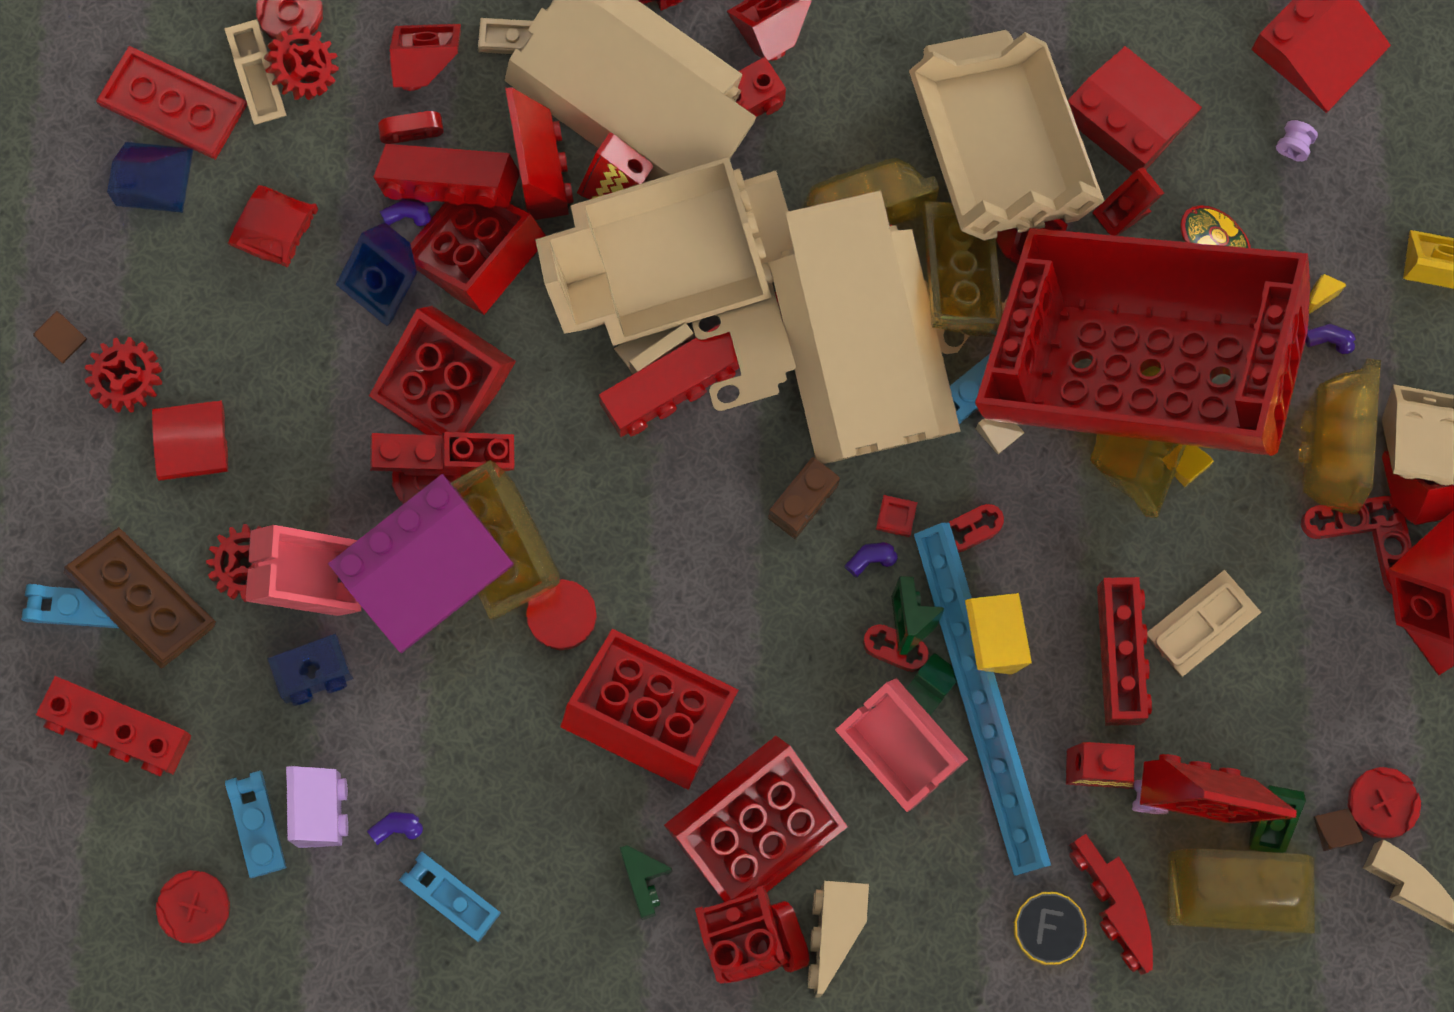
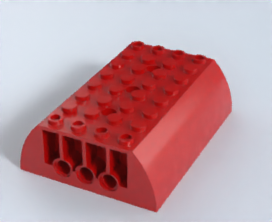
M1029 228L975 404L981 415L990 421L1273 456L1279 450L1308 332L1310 302L1308 253ZM1081 359L1092 360V363L1086 368L1079 369L1075 367V364ZM1151 366L1161 369L1154 376L1142 374L1144 370ZM1220 374H1226L1231 377L1224 384L1212 382V379Z

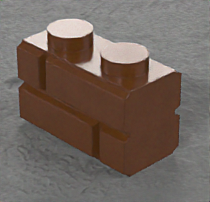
M812 457L770 508L768 519L796 540L826 503V499L830 498L838 488L840 477L816 458Z

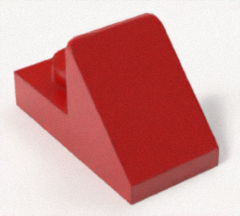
M1144 167L1139 168L1092 213L1110 235L1118 236L1152 211L1149 208L1165 193Z

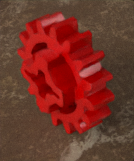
M292 26L287 32L282 30L275 36L276 39H273L268 44V48L271 51L264 56L265 60L272 63V65L265 69L266 73H274L276 76L272 81V85L281 83L283 85V95L293 91L294 100L300 99L303 95H305L307 100L313 99L317 94L319 96L328 90L327 86L335 82L331 74L339 70L338 66L331 64V61L338 57L337 53H329L327 50L332 43L330 41L322 43L320 41L321 32L319 31L313 36L310 35L308 26L302 28L300 32L296 26ZM295 43L303 44V46H298ZM305 80L309 83H302L300 81Z
M116 337L113 339V346L110 348L104 343L100 344L103 352L100 355L93 352L90 354L95 361L94 365H85V370L92 375L84 379L87 386L92 387L89 392L94 399H99L100 405L105 409L112 404V409L116 413L121 411L122 406H126L130 413L134 412V404L137 402L146 407L147 403L144 398L147 395L156 397L157 394L152 387L153 385H162L163 382L159 376L155 375L163 371L161 365L155 362L158 359L153 350L148 351V347L144 342H140L136 346L132 337H128L125 344H121ZM136 357L144 362L145 370H142L141 367H136ZM125 370H128L130 372L129 375L124 374ZM102 380L110 382L109 388L111 393L104 389Z
M243 524L242 532L237 533L233 527H230V537L226 539L220 534L217 536L221 545L219 547L210 546L209 550L215 555V558L206 560V564L209 568L215 569L208 576L212 582L219 581L216 585L219 592L222 593L228 589L227 596L232 600L240 593L242 600L246 602L247 585H240L243 580H247L248 569L254 568L255 563H252L249 568L240 563V560L244 557L249 560L250 544L237 545L242 542H250L251 529L248 524ZM228 554L229 563L228 566L224 569V559Z

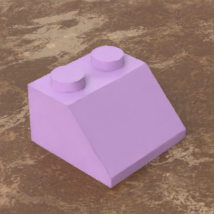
M286 767L288 841L298 848L342 846V836H348L347 814H341V800H347L348 796L346 778L341 779V774L336 769Z

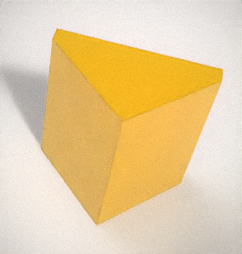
M1410 230L1403 279L1454 289V238Z
M1019 593L965 600L977 670L1014 674L1032 663Z

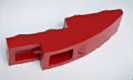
M444 432L442 436L372 433L370 436V471L404 472V475L438 476L441 474L445 476L514 470V434Z
M1084 834L1069 845L1073 850L1069 855L1075 866L1081 872L1086 869L1094 882L1090 886L1101 902L1107 900L1110 904V907L1099 913L1103 919L1099 923L1100 927L1111 941L1117 939L1124 950L1121 953V957L1127 967L1132 972L1138 970L1140 975L1146 974L1153 970V947L1146 911L1139 892L1120 857L1118 856L1109 863H1106L1087 834Z

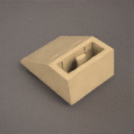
M1393 384L1382 416L1393 474H1398L1406 479L1420 478L1434 481L1440 485H1454V395Z
M824 881L821 890L816 889L813 895L812 915H819L818 927H813L811 930L810 951L817 952L816 964L809 966L808 989H814V997L820 998L867 922L869 884Z

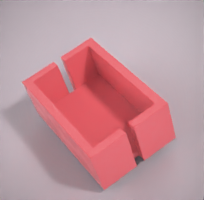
M278 525L251 530L249 562L255 563V566L252 569H248L246 602L337 616L361 612V605L342 582L338 583V576L328 564L357 540Z
M897 678L886 682L864 703L865 706L858 708L835 729L906 812L916 807L940 783L945 781L968 760Z

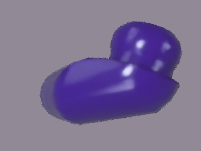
M404 199L379 211L386 226L405 217L413 218L414 223L419 227L431 221V215L428 212L429 207L424 202Z
M1327 324L1308 330L1305 342L1307 347L1331 342L1336 344V350L1339 353L1348 354L1354 351V341L1356 338L1347 329Z
M887 542L865 544L844 567L857 578L870 563L880 562L882 566L891 567L896 563L898 554L894 551V547Z
M392 812L377 822L367 832L375 843L379 845L394 832L404 833L408 839H415L421 835L423 826L419 823V818L413 813Z

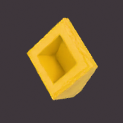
M1326 274L1321 275L1310 292L1309 314L1337 297L1346 287V284Z
M1189 445L1179 446L1162 460V463L1184 487L1208 469L1214 462L1199 447Z

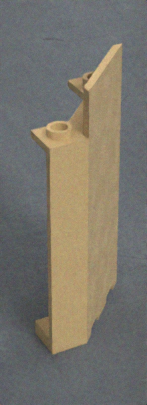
M553 0L546 10L541 8L528 29L532 33L531 37L521 50L515 49L509 59L505 82L549 108L551 115L597 148L601 146L609 132L624 141L652 163L653 169L646 182L729 157L730 159L756 119L755 115L735 102L741 93L738 86L742 74L638 0Z
M1002 30L928 45L924 48V58L911 68L909 73L961 231L982 240L997 238V231L1017 228L1018 233L1026 232L1029 228H1045L1044 222L1064 218L1065 223L1079 221L1104 202L1046 42L1026 32L1013 40L1009 31Z
M881 190L785 212L793 249L781 252L782 258L769 262L784 327L796 365L795 374L816 459L822 464H827L961 432L912 229L898 230L897 225L889 226Z

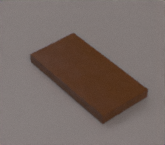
M119 527L64 566V574L161 669L215 627L216 621Z

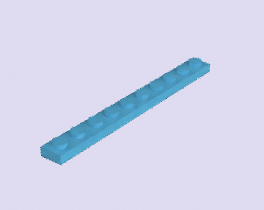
M940 523L915 533L914 537L935 607L944 608L939 622L1013 874L1016 876L1051 866L995 674L994 672L977 670L965 600L972 597L950 523Z

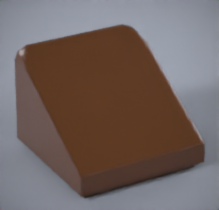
M58 311L33 334L37 341L62 364L87 340Z
M1349 808L1314 816L1323 851L1363 842L1362 834Z

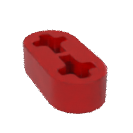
M435 111L392 116L378 122L380 141L385 144L438 137L444 132L442 116Z
M992 504L981 505L948 522L951 529L955 528L957 532L967 528L970 530L963 537V544H959L955 540L958 553L964 552L999 533L1004 524V516L997 506ZM982 513H986L988 517L993 515L996 517L992 529L988 525H983L976 529L975 524L982 520Z
M878 624L870 627L865 633L863 640L864 649L870 656L910 672L920 670L928 660V648L921 641L915 647L918 648L917 654L922 659H915L912 664L906 662L907 655H899V651H897L896 630L891 627ZM879 633L885 634V641L894 645V649L887 646H882L880 650L874 649V642L870 640V636L877 637Z
M787 901L772 904L771 908L784 952L788 957V962L782 965V967L787 972L806 968L810 961L809 952L793 907Z

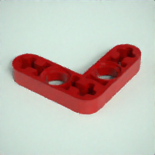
M1391 496L1317 505L1311 507L1301 519L1302 530L1308 537L1313 539L1372 532L1385 589L1392 594L1388 563H1396L1412 546L1405 515L1393 505ZM1383 505L1386 506L1387 510H1393L1394 514L1389 518V521L1386 520L1385 516L1380 515L1374 516L1370 520L1372 524H1369V513L1378 512L1383 508ZM1344 510H1355L1360 515V524L1356 527L1347 525L1343 520ZM1332 511H1335V522L1326 523L1321 528V531L1318 530L1317 525L1310 524L1315 514H1318L1319 519L1324 520L1330 519L1334 515ZM1385 539H1397L1402 546L1401 553L1399 555L1389 554L1384 548Z

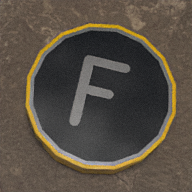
M1041 892L1028 898L1018 909L1013 922L1014 937L1020 949L1030 960L1042 965H1059L1072 959L1082 949L1087 936L1086 919L1081 908L1070 897L1058 892Z

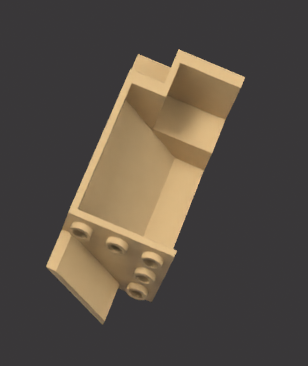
M729 157L571 205L575 228L536 239L544 283L564 334L605 325L613 346L771 298L768 284L774 281L769 262L782 258L781 252L793 249L785 212L789 211L777 172L772 171L743 180L740 168L733 170Z

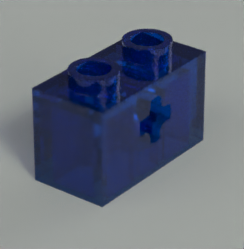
M336 634L267 658L281 699L286 704L292 702L293 706L305 704L313 700L312 694L325 689L327 693L340 691L347 687V681L354 679L341 640ZM311 665L319 669L315 671L316 677L314 679H310L306 675L309 673L308 667Z

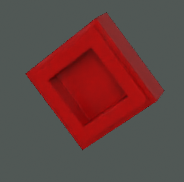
M883 495L876 530L910 537L918 502Z

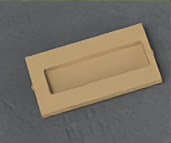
M1223 570L1147 632V637L1160 651L1161 656L1183 677L1262 612L1232 577Z

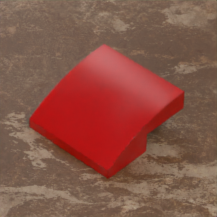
M222 400L152 409L153 445L158 481L228 472V447L225 438V415Z

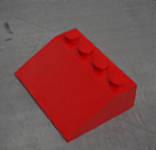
M612 629L567 703L560 727L689 790L739 690Z
M774 736L664 824L686 856L723 902L750 894L760 886H764L766 892L770 891L848 827L791 746L777 736Z

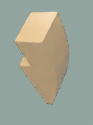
M257 19L224 28L254 125L287 116L278 85H272L273 79L276 78L275 74L266 73L265 71L272 64L264 59L268 51Z
M1386 840L1374 843L1363 869L1395 885L1390 899L1454 932V901L1443 886L1422 865L1404 851Z

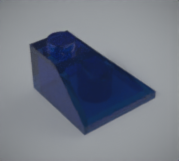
M125 142L112 161L107 193L116 206L183 213L193 148Z
M385 222L362 232L336 283L340 289L386 326L394 319L417 274L410 242Z

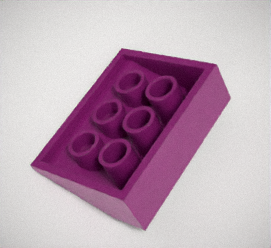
M443 474L328 563L347 590L401 654L515 565L457 489Z

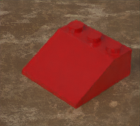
M1292 0L1259 34L1251 50L1323 111L1328 113L1388 50L1391 44L1358 0Z
M1126 46L1093 73L1068 100L1078 130L1132 174L1139 168L1144 167L1147 170L1202 109L1199 104Z
M513 87L505 88L527 212L535 220L569 215L567 204L574 203L571 184L564 183L562 172H568L565 151L558 152L556 144L557 141H562L559 121L552 122L549 108Z
M445 202L400 257L458 301L485 315L538 251L536 239L546 235L530 213L509 204V207L494 206L489 208L477 204L463 203L462 205H455Z
M436 307L418 308L369 397L426 435L442 436L444 432L468 433L499 392L516 361Z
M1160 754L1159 760L1144 761L1140 805L1231 824L1296 818L1297 813L1293 807L1256 779L1240 776L1241 770L1234 768H1219V771L1212 770L1210 763L1190 761L1189 764L1181 763V757L1169 754Z

